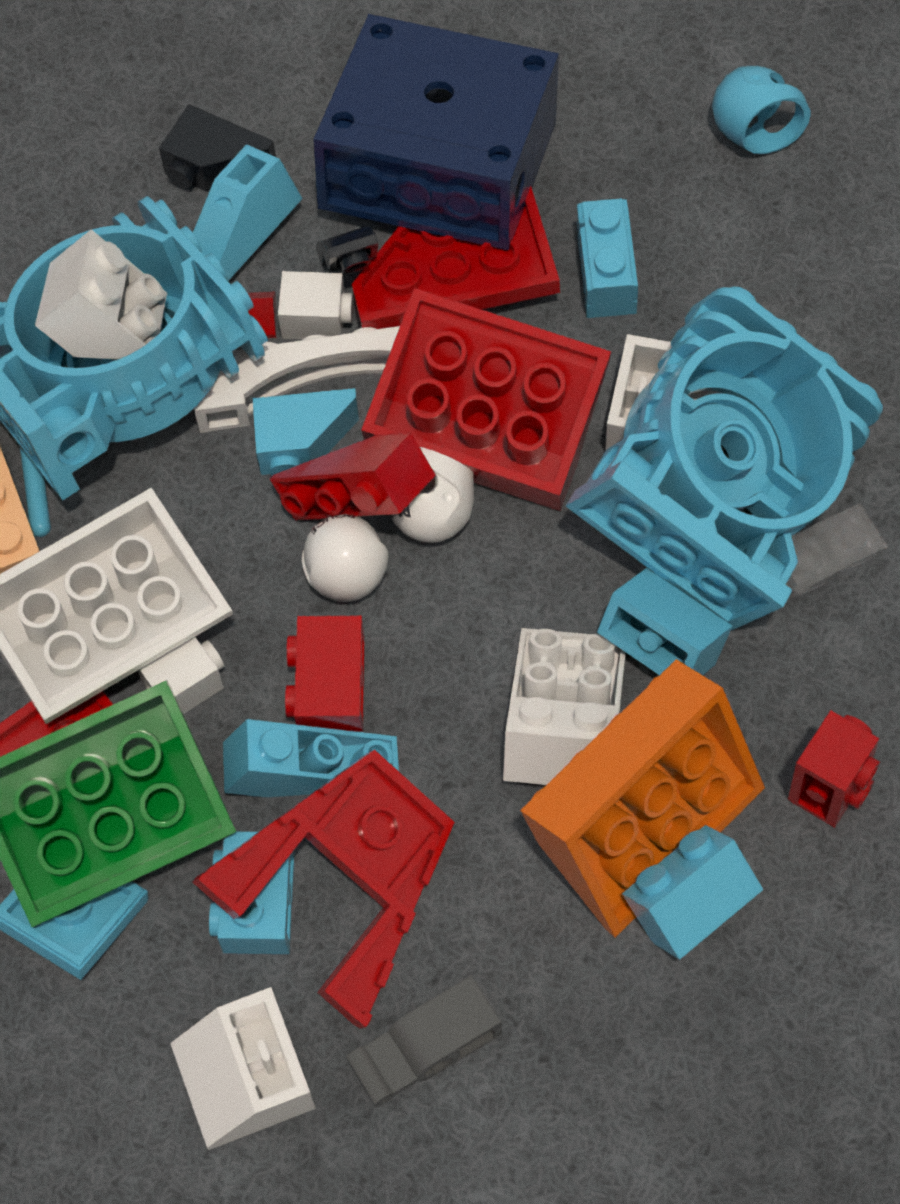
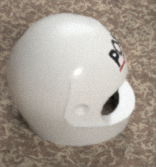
M420 447L436 476L400 514L390 515L396 526L405 535L418 541L436 543L453 537L469 521L474 504L473 472L467 466L446 455Z
M342 514L330 516L313 527L305 541L302 565L309 584L321 595L337 602H351L360 600L370 594L381 583L387 570L389 553L386 546L381 543L374 528L367 521L353 515Z

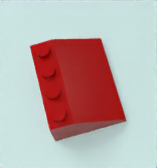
M414 288L361 429L363 438L365 440L376 435L411 432L419 447L441 453L467 466L473 472L474 483L561 511L580 458L609 364L611 351Z

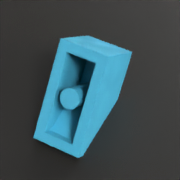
M355 388L252 398L256 454L261 475L271 474L273 476L276 473L328 454L359 421Z

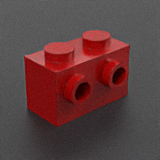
M362 615L297 616V635L287 636L288 668L296 667L295 685H286L285 689L286 717H295L296 725L363 732L365 633Z
M830 710L796 762L788 801L835 828L849 805L856 809L861 807L875 781L872 778L881 763L874 758L879 738L873 735L870 727L860 719L850 715L842 717Z

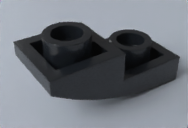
M368 226L318 241L316 244V252L321 265H327L329 272L342 269L343 273L361 270L371 264V259L377 257L378 251L376 234Z

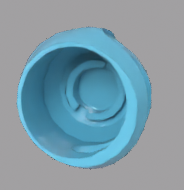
M742 66L730 72L716 88L712 102L714 119L718 129L729 140L754 154H768L789 146L804 132L811 117V110L803 93L796 87L785 84L782 76L776 71L761 66ZM782 101L795 102L794 116L783 129L776 133H770L764 129V122L776 112ZM757 115L758 122L749 128V123Z

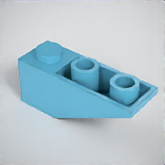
M246 144L214 179L193 234L202 248L201 253L204 256L212 253L218 259L227 274V281L232 278L303 199L279 158Z
M246 719L223 742L224 793L258 797L309 795L372 750H376L399 771L397 736Z

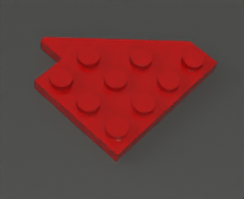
M530 186L527 194L525 208L513 240L510 242L509 250L491 247V243L487 242L477 244L454 239L453 236H441L399 226L377 252V257L372 258L371 264L365 267L352 283L361 327L383 329L400 326L414 288L481 310L560 293V279L532 187Z

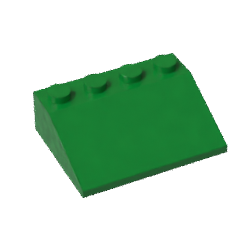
M168 680L0 757V860L31 927L39 925L236 832Z

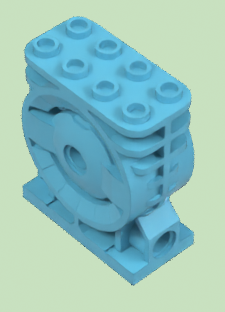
M146 196L138 201L139 209L146 223L143 226L134 225L124 213L120 212L112 217L113 226L92 229L106 242L115 244L122 251L126 259L144 274L153 276L167 292L160 333L142 348L121 359L73 357L35 326L50 262L88 231L58 243L38 257L17 280L7 302H0V422L62 501L80 490L72 473L107 451L110 442H121L145 437L172 425L187 415L203 400L213 387L220 369L229 378L238 374L239 367L232 353L233 350L241 347L254 361L265 356L262 345L268 339L258 321L252 315H249L248 311L254 307L250 296L238 281L232 284L227 281L228 277L224 268L212 253L206 256L201 253L202 248L198 240L187 226L181 229L177 227V221L173 213L162 199L154 202L149 196Z
M735 286L716 289L692 306L685 317V325L676 332L671 340V349L665 352L658 362L659 371L655 373L649 384L635 399L626 420L624 438L605 451L587 483L577 488L566 504L568 509L659 577L733 625L731 630L784 607L792 592V589L786 583L798 563L792 536L810 524L836 500L847 480L849 470L855 462L852 452L861 448L866 443L870 435L868 427L873 425L883 412V405L872 387L856 380L838 366L836 360L831 355L816 349L797 334L795 328L790 323L778 319L757 303L750 292ZM700 391L720 392L716 394L705 395L703 397L698 398L697 400H694L690 396H688L689 394ZM721 445L726 449L729 458L723 453ZM747 508L753 515L741 512L740 510Z

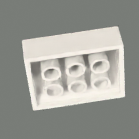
M152 488L0 574V655L46 724L233 615L232 609Z

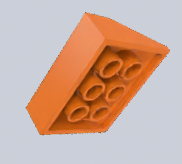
M676 659L659 676L655 677L635 700L621 713L617 714L609 725L582 751L578 752L571 759L570 763L544 788L537 791L520 811L540 847L602 926L616 938L636 918L622 893L636 882L639 874L646 868L661 862L678 848L680 841L686 835L700 830L704 825L721 833L764 790L765 786L723 687Z

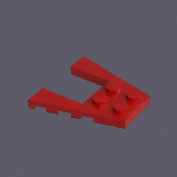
M372 750L202 872L192 883L233 919L241 917L305 837L383 907L317 992L359 1029L366 1028L372 1018L370 1012L380 988L385 987L394 966L392 960L403 934L408 933L415 917L414 909L424 886H427L430 882L455 822L376 750Z

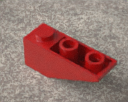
M411 432L370 437L276 473L270 478V481L278 492L283 507L295 520L325 519L342 514H349L355 517L400 514L436 474Z

